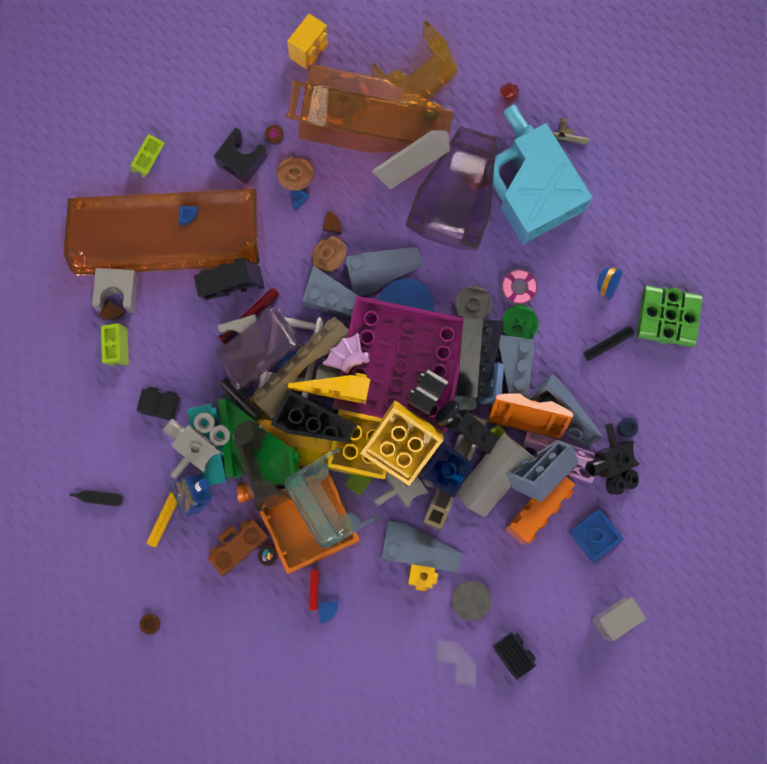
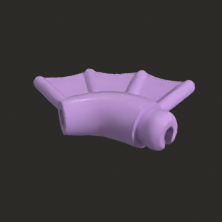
M356 333L350 338H342L336 347L330 348V354L323 362V365L338 368L348 374L353 367L368 363L370 356L367 352L362 353L360 337Z

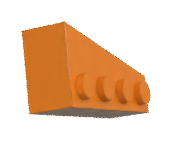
M565 476L542 502L531 498L505 530L522 545L530 544L537 536L535 533L539 528L543 529L549 522L548 517L552 513L556 514L562 507L560 505L564 498L567 500L574 493L572 488L575 484Z

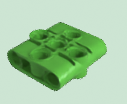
M645 285L641 298L637 338L658 341L663 345L671 343L695 347L698 336L702 295L682 292L678 288L665 289ZM668 295H672L675 298V302L670 301ZM647 309L652 310L654 312V316H649L647 313ZM666 313H670L673 316V320L668 319ZM684 316L690 317L691 323L686 322ZM663 331H668L670 338L665 337Z

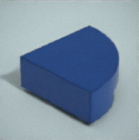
M303 190L291 191V203L297 211L309 199V195Z
M180 206L179 225L184 226L194 221L198 215L199 207Z
M338 601L318 604L320 623L328 622L334 617L338 609Z

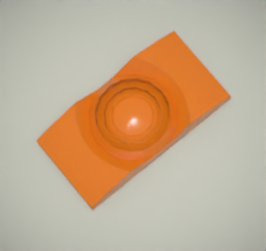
M501 394L496 396L487 422L562 439L573 417V413L552 401L540 403L535 400H529L521 394Z

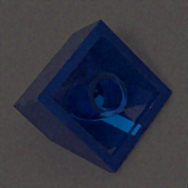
M442 442L417 476L444 493L455 497L475 464Z

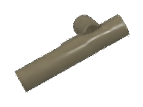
M565 118L560 119L559 131L553 132L557 140L588 145L589 138L573 135V129L566 128L568 120Z

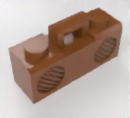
M254 519L251 521L245 520L240 524L239 531L233 525H230L217 536L222 545L220 547L218 545L213 547L208 552L210 555L207 559L221 576L227 575L269 539ZM234 533L236 536L226 543L225 540Z

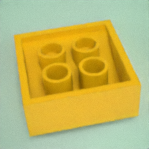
M394 401L360 454L410 486L442 443L443 432L397 401Z
M339 409L337 414L357 424V427L349 443L332 440L325 469L385 480L387 471L360 454L382 418Z

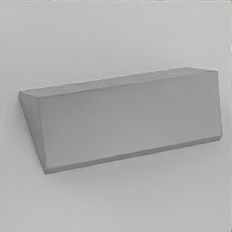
M430 131L373 169V173L391 190L450 151L448 132Z
M504 433L496 442L490 454L485 455L458 488L456 494L468 509L486 517L512 486L506 472L517 470L522 466V462L525 460L529 462L535 457Z

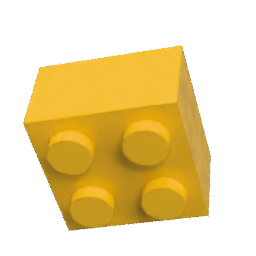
M308 14L287 40L289 58L306 70L310 65L313 66L320 52H324L328 47L327 25L311 14Z

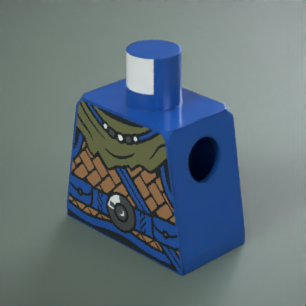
M201 473L170 483L183 518L200 513L211 500L208 490L209 482L203 478Z

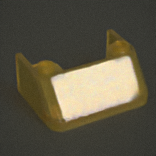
M427 20L423 25L422 37L429 43V50L434 56L407 77L399 70H394L386 76L375 63L371 65V78L405 113H411L416 110L422 102L427 101L457 75L458 66L446 40Z

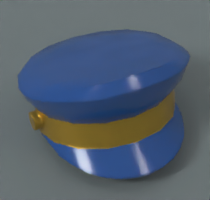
M606 267L601 272L597 283V289L601 296H606L608 300L612 299L622 278V269L616 270L614 267Z

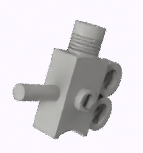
M206 412L196 416L194 420L195 428L191 425H187L186 428L181 427L179 423L172 419L162 431L174 440L171 446L184 457L170 473V476L176 479L190 462L204 472L207 469L208 460L213 455L221 452L216 446L224 445L230 439L229 429L223 425L214 427L215 420L213 416ZM202 419L208 420L207 426L201 424ZM210 431V439H208L202 433H207ZM219 431L224 433V437L221 439L217 437V432Z
M430 459L420 471L422 472L420 478L417 475L410 486L386 472L385 479L391 486V489L377 497L374 503L380 506L394 495H397L403 506L407 508L416 496L428 494L426 488H433L439 484L441 480L440 473L434 468H428ZM428 475H431L433 478L431 482L427 481Z

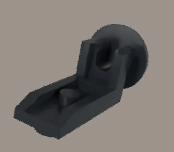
M449 401L444 404L436 415V423L439 426H445L450 431L461 433L477 448L486 454H490L499 438L469 412L458 411L459 404L456 401Z

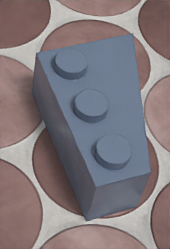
M313 266L302 302L303 307L351 320L355 299L358 295Z

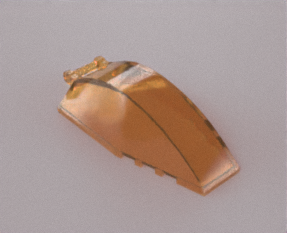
M312 64L306 83L291 80V85L293 86L289 110L285 118L300 121L299 139L368 153L400 152L432 130L447 131L448 135L450 134L453 111L384 78ZM300 87H305L301 116L295 115Z

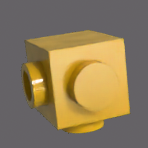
M411 564L408 585L416 586L415 590L427 592V588H432V585H436L438 573H435V568Z

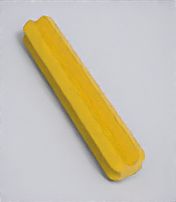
M173 492L169 493L146 542L151 547H157L177 505Z

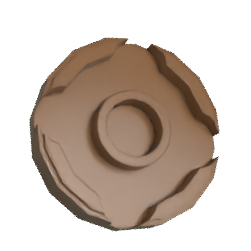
M287 158L277 168V180L287 190H302L308 187L313 180V167L304 158Z
M331 236L329 237L330 239H323L312 253L313 265L322 272L327 273L337 269L346 257V245L338 237Z

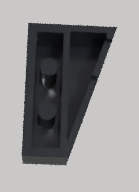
M245 258L235 259L230 264H219L215 269H204L199 274L194 275L198 297L205 300L229 296L230 292L240 289L241 293L247 292V288L258 286L259 289L265 288L260 266Z

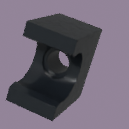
M235 127L215 153L214 159L216 165L247 184L267 158V150L265 146L259 144L252 153H240L237 149L242 144L243 137L241 130Z

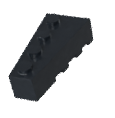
M463 318L458 396L488 398L504 321Z

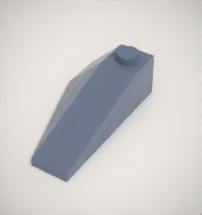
M418 247L367 252L345 257L352 292L360 297L373 295L384 286L422 266Z

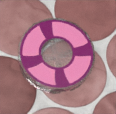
M514 269L505 274L501 281L500 291L502 297L511 305L524 306L534 300L538 292V283L531 272L525 269Z

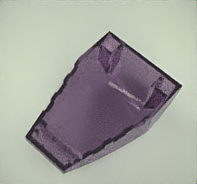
M460 126L449 143L450 151L438 159L423 184L419 187L405 226L423 238L459 250H478L491 214L497 138Z

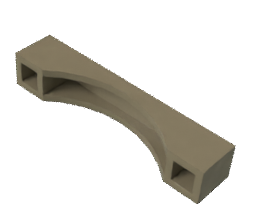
M335 317L328 320L324 327L318 333L312 335L310 340L303 347H300L296 354L286 361L276 374L271 375L268 381L258 388L251 398L268 416L273 418L287 390H289L288 384L294 383L303 369L314 360L329 354L330 348L336 347L342 338L348 337L349 330Z
M473 416V417H475L480 423H482V424L485 426V424H486V421H485V420L480 419V418H478V417H476V416ZM461 433L458 436L446 468L448 465H451L452 467L449 471L463 478L476 446ZM443 473L422 524L439 531L442 530L461 482Z

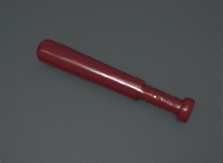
M271 288L239 319L251 315H259L279 297V292L275 288ZM229 331L223 335L220 334L218 338L226 345L228 339L236 332Z

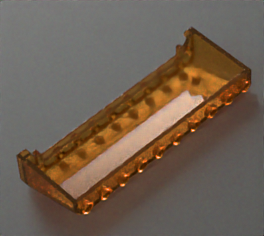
M256 189L209 190L202 192L190 191L182 193L68 198L63 255L70 271L76 275H95L96 268L134 270L135 272L217 268L219 264L233 263L238 258H245L257 265L260 262ZM180 206L199 207L197 217L190 224L179 225Z

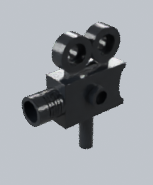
M613 423L605 424L610 446L594 452L595 459L587 462L585 469L591 477L597 475L608 477L606 480L607 492L611 495H621L625 489L637 487L639 476L631 468L638 466L639 462L636 461L633 452L634 441L617 443Z

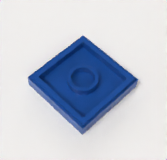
M600 508L568 531L592 563L624 540Z

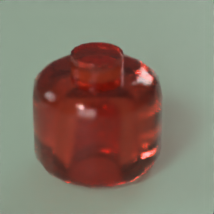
M509 82L499 90L507 103H512L519 97V88L516 84L513 85Z

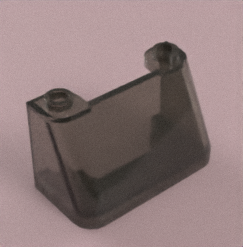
M248 420L235 428L230 448L250 505L255 510L265 511L292 498L289 490H280L276 484L264 480L254 452L263 448L261 442L265 436H268L265 426Z

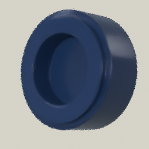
M625 418L619 423L618 431L625 438L633 437L638 432V424L632 418Z

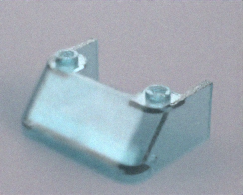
M340 448L328 452L289 476L285 481V488L315 540L323 548L335 545L380 517L379 513L361 523L358 516L351 512L339 516L321 486L320 482L329 475V468L325 460L340 452Z

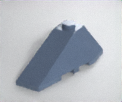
M553 374L538 384L527 397L529 400H535L540 403L552 401L572 412L573 417L565 431L571 439L586 447H590L602 438L603 435L566 386Z
M388 521L381 560L459 573L462 553L408 524Z

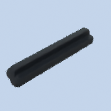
M628 326L586 350L583 355L587 361H590L632 337L635 332L631 326Z
M229 378L221 380L220 386L251 418L257 421L262 417V411Z

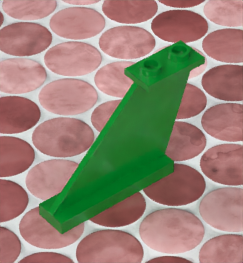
M227 399L218 400L220 424L227 427L230 431V439L223 445L226 477L231 479L246 478L302 488L303 473L299 468L301 455L297 448L287 446L233 404L232 401Z

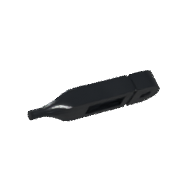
M84 490L79 493H70L69 495L91 504L121 506L124 502L123 496L116 493Z

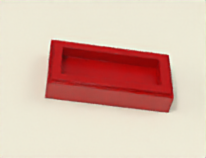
M310 570L309 611L318 610V570Z

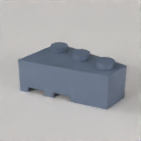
M501 335L497 353L499 363L504 364L503 385L505 394H521L526 398L528 397L535 340Z
M556 440L537 453L538 456L531 461L525 460L522 462V466L517 470L506 472L512 488L542 502L578 464L579 461L572 445Z

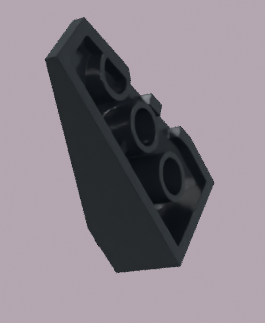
M287 390L270 424L287 434L349 443L357 427V424L292 390Z

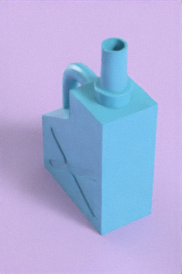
M512 105L503 114L515 133V140L511 148L492 159L489 165L488 176L492 186L502 200L500 207L521 243L525 244L586 211L593 197L547 123L533 129V125L527 124L516 105ZM513 159L519 171L509 188H507L500 177L499 170L503 164Z

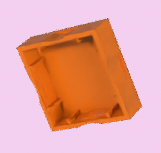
M328 469L303 479V482H301L302 488L289 487L281 489L255 501L288 575L360 542Z

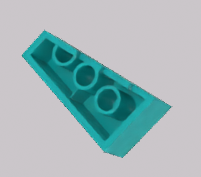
M214 403L187 409L189 422L193 428H195L194 420L196 416L204 412L213 416L215 420L214 427L217 426L218 413L217 409L214 408ZM202 419L201 424L207 426L208 420ZM210 431L207 433H202L208 439H210ZM221 431L217 432L218 438H222ZM216 446L221 452L213 455L208 460L207 469L204 472L200 470L203 478L208 480L209 486L224 483L228 480L225 472L223 446Z

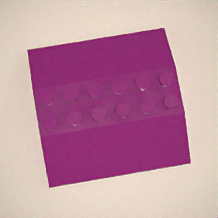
M356 296L347 338L358 333L362 353H369L370 361L353 367L348 374L340 370L339 377L355 376L356 373L367 375V378L370 379L366 404L334 398L332 409H341L383 418L393 402L397 401L441 432L447 433L448 428L439 426L436 423V415L444 404L454 401L460 368L463 318ZM430 370L448 381V384L427 417L408 406L409 400L406 398L411 389L416 390L419 383L416 381L420 374Z

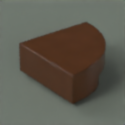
M327 211L323 230L341 234L340 220L335 214Z
M108 301L98 317L103 320H113L121 318L125 311Z

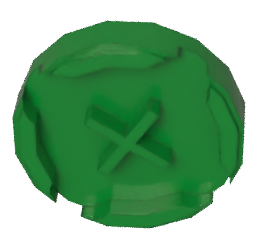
M523 305L509 308L501 321H504L503 334L505 336L532 339L539 326L536 313L531 308Z

